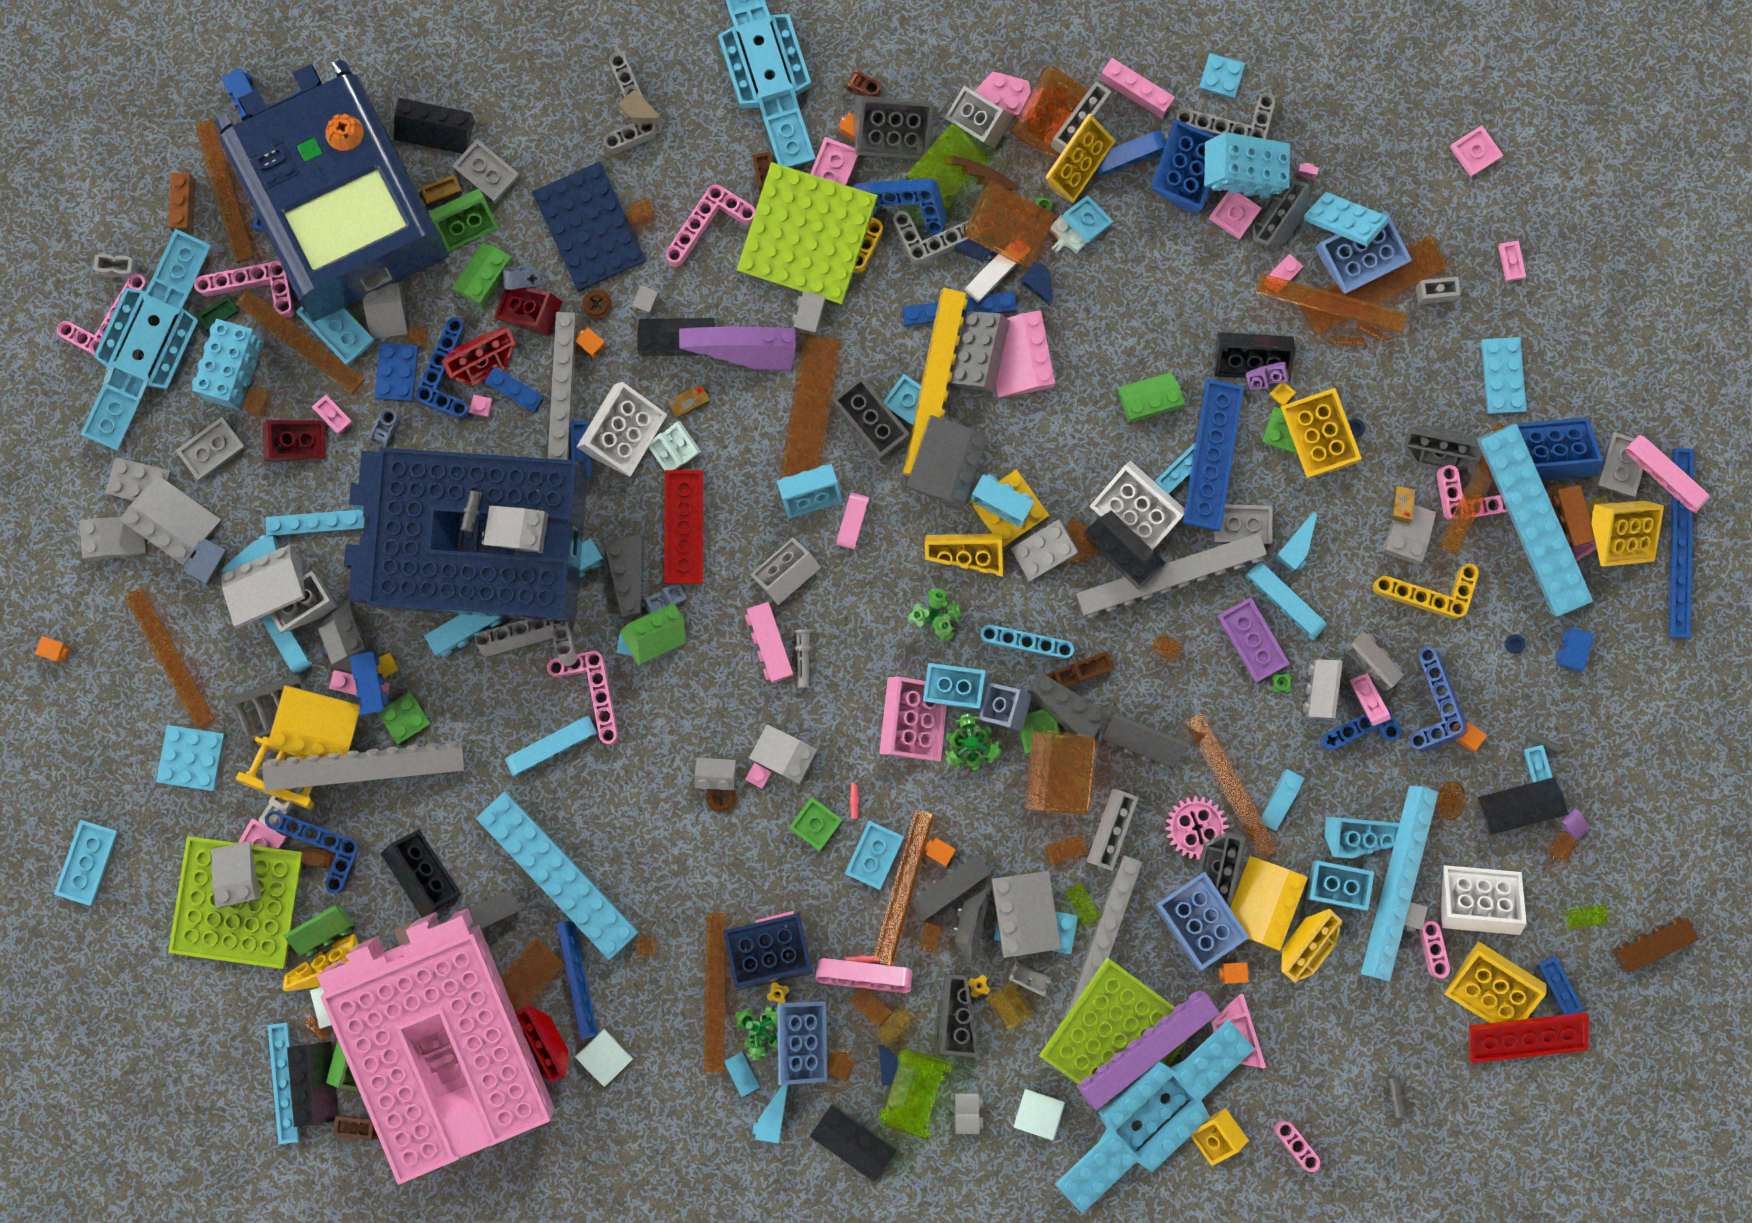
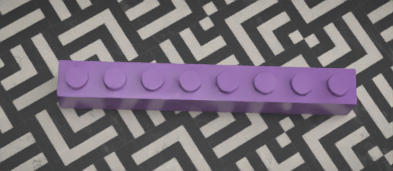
M1202 991L1192 993L1189 999L1183 1004L1177 1005L1172 1013L1160 1018L1158 1024L1153 1028L1145 1030L1139 1039L1131 1041L1127 1048L1122 1052L1116 1053L1111 1061L1099 1066L1092 1076L1084 1078L1077 1087L1089 1106L1098 1110L1217 1016L1219 1011L1206 993Z

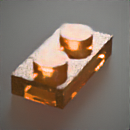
M1082 834L1045 846L1050 865L1088 853Z
M860 988L849 1000L857 1010L878 1028L892 1014L887 1007L865 988Z

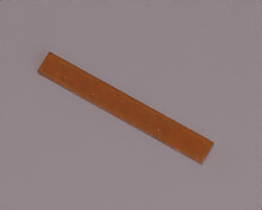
M209 119L196 123V130L234 260L238 264L254 259L255 256L226 157L219 141L220 137L214 119Z
M1264 273L1260 274L1255 293L1403 333L1408 313Z
M248 289L235 303L353 395L365 381L364 378Z
M1498 422L1492 433L1506 426ZM1483 453L1438 545L1455 555L1459 552L1493 479Z
M140 587L124 596L195 727L199 729L215 720L213 713L145 590Z
M1201 713L1186 721L1187 728L1260 859L1277 851L1276 843L1204 714Z
M914 810L872 960L891 966L893 964L933 822L934 814Z
M707 913L704 1072H724L726 943L723 930H726L727 913Z

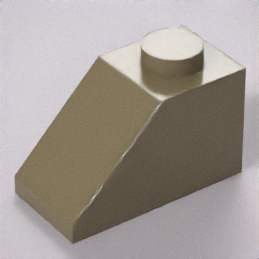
M635 89L618 103L619 114L624 120L629 119L632 124L659 125L662 122L660 115Z

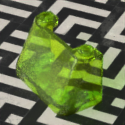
M952 123L913 166L905 180H935L939 186L946 212L952 205L950 203L952 196L970 177L969 175L961 174L962 166L945 164L946 156L954 155L986 166L988 165V157L955 123Z
M905 1048L904 1051L901 1050L899 1053V1064L885 1106L879 1113V1120H881V1125L928 1140L931 1130L927 1129V1122H931L929 1115L941 1080H945V1077L942 1075L945 1072H951L953 1063L937 1056Z

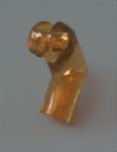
M308 1016L305 1019L307 1029L320 1041H325L329 1034L322 1028H319L317 1017Z

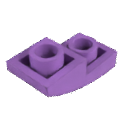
M1285 362L1266 365L1246 373L1250 390L1269 388V384L1288 382L1289 380Z
M1576 808L1561 821L1566 828L1565 831L1574 842H1577L1590 830L1586 820Z

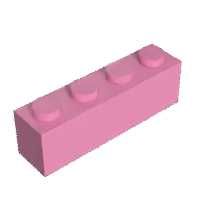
M1113 58L1110 59L1101 73L1100 81L1161 119L1164 118L1173 104L1175 98L1173 95Z
M769 602L748 608V614L745 615L748 626L752 625L754 632L751 633L754 644H759L760 650L757 653L760 662H765L766 668L763 671L766 680L770 679L772 683L794 676Z

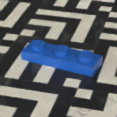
M495 366L485 381V384L533 413L543 399L542 395Z
M571 421V458L586 469L587 478H592L591 457L577 448L578 443L590 425V421Z
M1556 956L1536 964L1563 1015L1575 1014L1584 1010Z

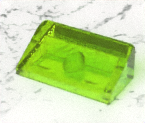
M1081 882L1064 891L1083 926L1100 917L1099 912Z
M1607 904L1566 909L1565 915L1568 929L1607 924Z

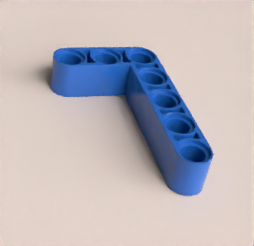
M933 179L868 182L853 185V188L877 195L875 207L919 204L926 229L930 234L937 235L941 233L947 221L946 211L939 186Z
M452 317L447 321L416 390V398L426 407L456 419L465 420L470 415L469 406L463 400L440 391L447 372L443 365H437V361L445 358L452 350L458 348L466 332V327L461 319ZM454 325H460L458 331H452ZM447 342H453L450 348L444 347ZM434 375H437V380L433 383H430V378ZM429 392L430 397L427 400H422V395ZM446 399L447 404L444 407H439L440 401ZM460 406H464V412L461 414H457V409Z
M1429 646L1423 647L1420 650L1419 659L1443 721L1419 730L1410 736V745L1422 752L1461 738L1468 731L1467 723L1441 655L1437 650ZM1433 652V658L1427 661V654ZM1440 670L1439 677L1433 678L1434 671ZM1446 687L1447 693L1444 696H1440V690ZM1453 705V712L1451 714H1447V707ZM1456 723H1460V730L1454 732L1453 726ZM1438 730H1442L1441 738L1436 739L1435 733ZM1420 737H1423V738H1424V743H1423V745L1418 746V745H1417V740H1418Z
M279 811L268 813L265 817V824L270 829L337 853L325 881V888L330 893H338L345 883L357 853V842L352 838ZM273 814L278 815L280 818V823L276 826L269 822V818ZM294 821L299 825L297 832H290L288 830L290 822ZM314 828L317 831L315 839L307 837L306 832L308 829ZM333 835L336 838L335 845H326V836ZM346 842L354 844L355 849L353 852L347 853L344 851L343 846ZM340 860L347 863V869L344 871H339L336 868V863ZM331 879H337L340 882L338 889H331L329 887Z

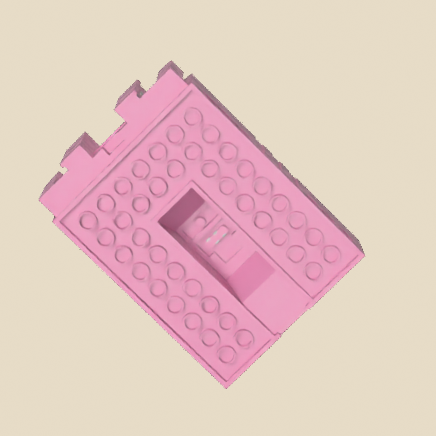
M468 908L454 913L447 922L440 925L437 920V912L414 921L406 929L410 942L387 952L384 951L378 936L360 943L346 954V958H349L350 962L346 963L345 959L329 965L317 975L324 991L320 998L398 1185L480 1149L492 1146L547 1123L551 1120L555 1109L479 925L471 927L473 920Z

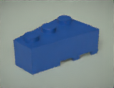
M240 67L221 77L233 99L234 106L237 107L240 113V118L242 121H245L248 117L237 98L256 90L257 87L253 89L251 83L254 81L249 72L245 73Z
M375 651L351 655L350 662L357 689L356 696L360 704L359 714L383 711L386 708L385 704H388V696L382 690V685H385L383 673L379 674L378 666H381L379 654L375 655Z

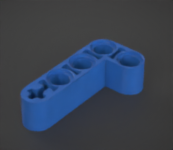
M1160 130L1154 131L1110 149L1096 169L1098 175L1102 177L1150 157L1158 159V157L1162 156L1166 144L1164 134Z
M1386 707L1391 719L1372 726L1365 713L1324 734L1320 738V745L1323 749L1330 751L1375 728L1383 740L1390 742L1400 737L1401 729L1391 710ZM1361 719H1365L1368 722L1367 729L1360 726ZM1388 727L1394 730L1393 737L1387 735L1386 730ZM1344 728L1350 729L1351 736L1349 738L1343 735ZM1335 736H1338L1339 738L1338 740L1332 742V745L1326 743L1328 738L1331 739Z

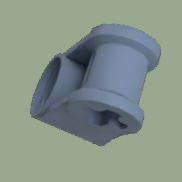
M509 266L503 268L505 289L536 287L541 281L540 274L533 266Z
M384 409L372 428L369 439H375L383 443L385 447H388L400 424L399 414L392 409ZM393 414L394 420L387 423V417Z

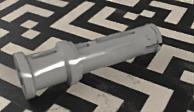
M794 630L796 634V646L794 649L797 652L798 670L797 688H810L809 652L812 649V646H810L812 630Z

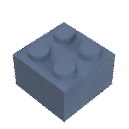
M204 538L203 542L198 541L194 548L196 554L193 558H188L184 567L187 568L185 571L187 574L208 584L226 550Z
M989 682L979 720L1022 732L1032 694L1020 689Z

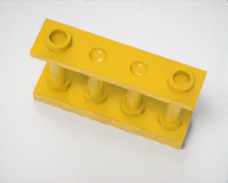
M263 736L262 739L255 737L254 740L261 747L249 772H246V774L239 772L236 780L240 784L312 810L314 802L310 799L311 796L309 794L313 786L304 787L303 791L299 792V794L292 792L293 789L291 788L265 791L264 780L257 779L256 775L268 749L279 752L276 757L279 761H283L286 755L298 757L299 759L307 758V756L267 745L268 737Z

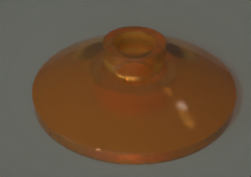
M1446 782L1438 792L1437 809L1444 819L1454 820L1458 818L1465 807V791L1458 782Z

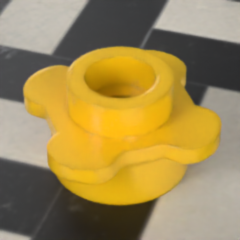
M984 975L977 979H969L968 985L971 986V995L973 997L990 992V988L986 984L987 978Z
M773 982L771 984V991L767 994V999L769 1001L774 1000L778 1003H785V996L789 993V988Z

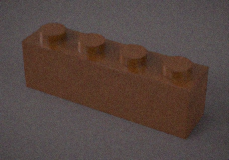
M1675 917L1669 920V925L1663 926L1661 924L1652 928V933L1647 935L1646 933H1641L1635 936V940L1630 943L1628 941L1619 943L1617 945L1618 948L1613 950V953L1622 971L1629 973L1698 941L1699 938L1689 918Z

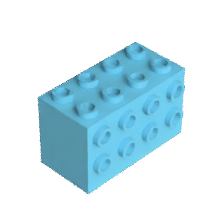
M1228 132L1205 142V187H1211L1215 191L1228 190V193L1241 192L1245 196L1259 195L1262 199L1271 198V195L1280 194L1283 190L1289 188L1290 143Z
M216 319L215 323L210 327L211 335L209 341L204 345L205 353L203 359L198 363L199 371L197 377L192 381V391L205 401L241 411L264 339L251 328Z

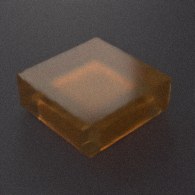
M655 936L635 937L636 956L656 955Z

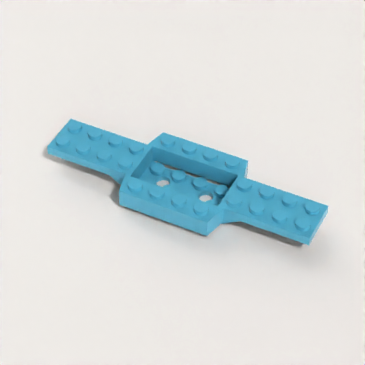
M726 0L734 26L719 34L718 38L740 108H760L779 165L794 168L816 161L796 96L811 88V80L790 15H770L765 0ZM771 25L773 26L774 33H775V36H776V39H777V42H778V45H779V48H780V51H781V54H782V57H783V61H784V64H785V67H786V70H787V73H788V76H789V79H790V82H791V83H789V81H788V78H787V75H786V72H785V68H784V65H783V62H782V59H781V56H780V53H779V50H778V47H777V44H776V40H775V37H774V34H773ZM738 35L741 36L747 54V58L755 79V83L758 89L757 95L739 42ZM757 36L764 38V43L760 46L755 45L753 42ZM766 71H773L775 77L771 80L766 79L764 76Z
M175 229L146 291L125 287L93 356L107 367L109 372L80 435L118 451L146 387L168 389L198 323V320L184 310L183 307L211 248L210 244ZM143 299H144V302H143V304H142V307H141V309H140V311H139V313H138V315H137V317H136V320H135V322H134V324H133V326H132V328H131V331H130V333H129V335H128V337H127V339H126V341H125V344H124V346H123V348H122V350H121V352H120V354H119V357H118L117 361H115V359H116V357H117V355H118V353H119V351H120V349H121V346H122V344H123V342H124V340H125V338H126V336H127V333H128V331H129V329H130V327H131V325H132V323H133V320H134V318H135V316H136V314H137V312H138V309H139V307H140V305H141V303H142V301H143ZM179 314L149 379V371L175 315ZM150 316H158L160 323L157 326H151L148 323ZM135 350H141L144 353V357L138 361L132 357V353Z
M1227 1019L1184 1061L1173 1067L1158 1061L1119 1092L1098 1112L1106 1127L1104 1134L1099 1142L1060 1178L1055 1185L1083 1214L1136 1162L1153 1172L1210 1118L1201 1100L1255 1048L1233 1023ZM1164 1093L1170 1094V1100L1167 1103H1161L1160 1097ZM1187 1100H1191L1169 1122H1167L1147 1143H1145L1137 1151V1147L1141 1146L1142 1143L1152 1133H1154L1162 1123L1169 1119L1171 1115L1180 1106L1184 1105ZM1136 1120L1141 1121V1128L1137 1131L1132 1130V1123Z

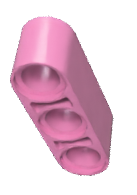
M853 492L850 493L836 545L855 550L870 497Z
M1426 921L1424 922L1423 929L1419 930L1427 968L1431 976L1444 978L1449 974L1450 967L1441 929L1436 922ZM1428 925H1431L1434 930L1430 936L1426 933ZM1433 944L1438 947V952L1435 955L1430 951ZM1437 964H1441L1443 967L1441 974L1435 972Z
M1284 1120L1277 1122L1274 1127L1276 1135L1299 1165L1306 1171H1317L1320 1167V1160L1296 1128ZM1283 1125H1288L1289 1132L1286 1135H1281L1280 1128ZM1296 1141H1300L1302 1145L1299 1151L1293 1150V1143ZM1308 1157H1313L1314 1164L1311 1167H1306L1305 1165Z

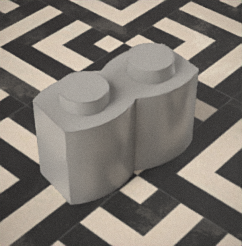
M108 254L95 255L93 269L106 278L121 277L128 280L131 275L139 274L140 265L128 256L113 257Z
M955 1092V1134H979V1130L983 1129V1117H979V1109H983V1097H979L978 1092Z

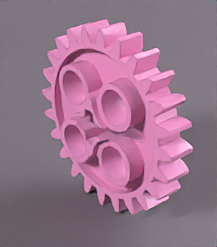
M1194 796L1192 802L1187 797L1185 799L1186 804L1180 800L1178 802L1179 808L1177 806L1172 807L1175 812H1168V815L1172 818L1165 820L1166 823L1170 824V827H1166L1165 830L1170 831L1166 838L1173 839L1169 845H1177L1174 850L1175 852L1181 849V856L1188 853V858L1191 859L1195 854L1198 860L1202 854L1204 843L1209 841L1204 836L1205 830L1211 829L1214 834L1213 838L1225 833L1223 829L1229 826L1223 825L1227 818H1221L1220 815L1224 811H1217L1218 804L1211 806V799L1205 803V797L1198 801L1197 796ZM1200 810L1207 813L1206 821L1199 819L1198 813ZM1191 811H1193L1196 824L1201 825V829H1199V834L1203 841L1202 845L1199 842L1197 831L1192 830V827L1195 826V823L1193 821V818L1191 817ZM1181 816H1186L1189 819L1188 826L1184 827L1180 824ZM1189 834L1195 838L1193 845L1186 843L1185 839Z

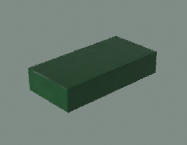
M228 295L196 316L208 332L216 319L226 321L239 313V310Z

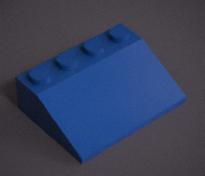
M1175 119L1150 189L1180 209L1192 214L1201 211L1210 188L1204 186L1205 142L1216 136Z
M1589 418L1517 424L1541 481L1599 475L1603 459Z

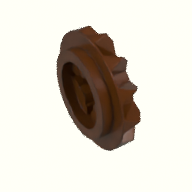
M592 290L583 297L582 309L586 316L593 320L602 319L608 316L612 309V301L606 292ZM591 300L601 301L602 310L598 308L593 309L594 305Z
M708 789L706 802L713 811L719 813L728 812L735 806L737 800L735 789L723 790L724 795L730 797V799L723 800L722 806H720L719 799L713 797L720 795L722 790Z

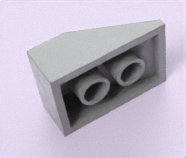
M963 86L945 119L995 149L1014 116L966 86Z
M399 283L389 284L363 297L368 330L373 339L408 334L403 291Z
M1414 504L1411 523L1392 520L1381 553L1414 565L1422 563L1429 544L1436 512Z
M489 506L483 545L543 553L549 514L545 511Z
M121 517L94 518L79 521L82 558L88 561L147 554L145 538L120 521Z
M313 571L303 576L305 598L270 614L281 633L318 620L338 608L321 578Z
M766 725L749 759L800 785L818 750L770 725Z
M251 841L211 849L212 885L216 908L261 899Z

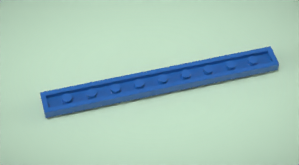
M1672 449V462L1693 480L1694 449ZM1672 494L1669 637L1688 639L1691 638L1693 512L1686 508Z

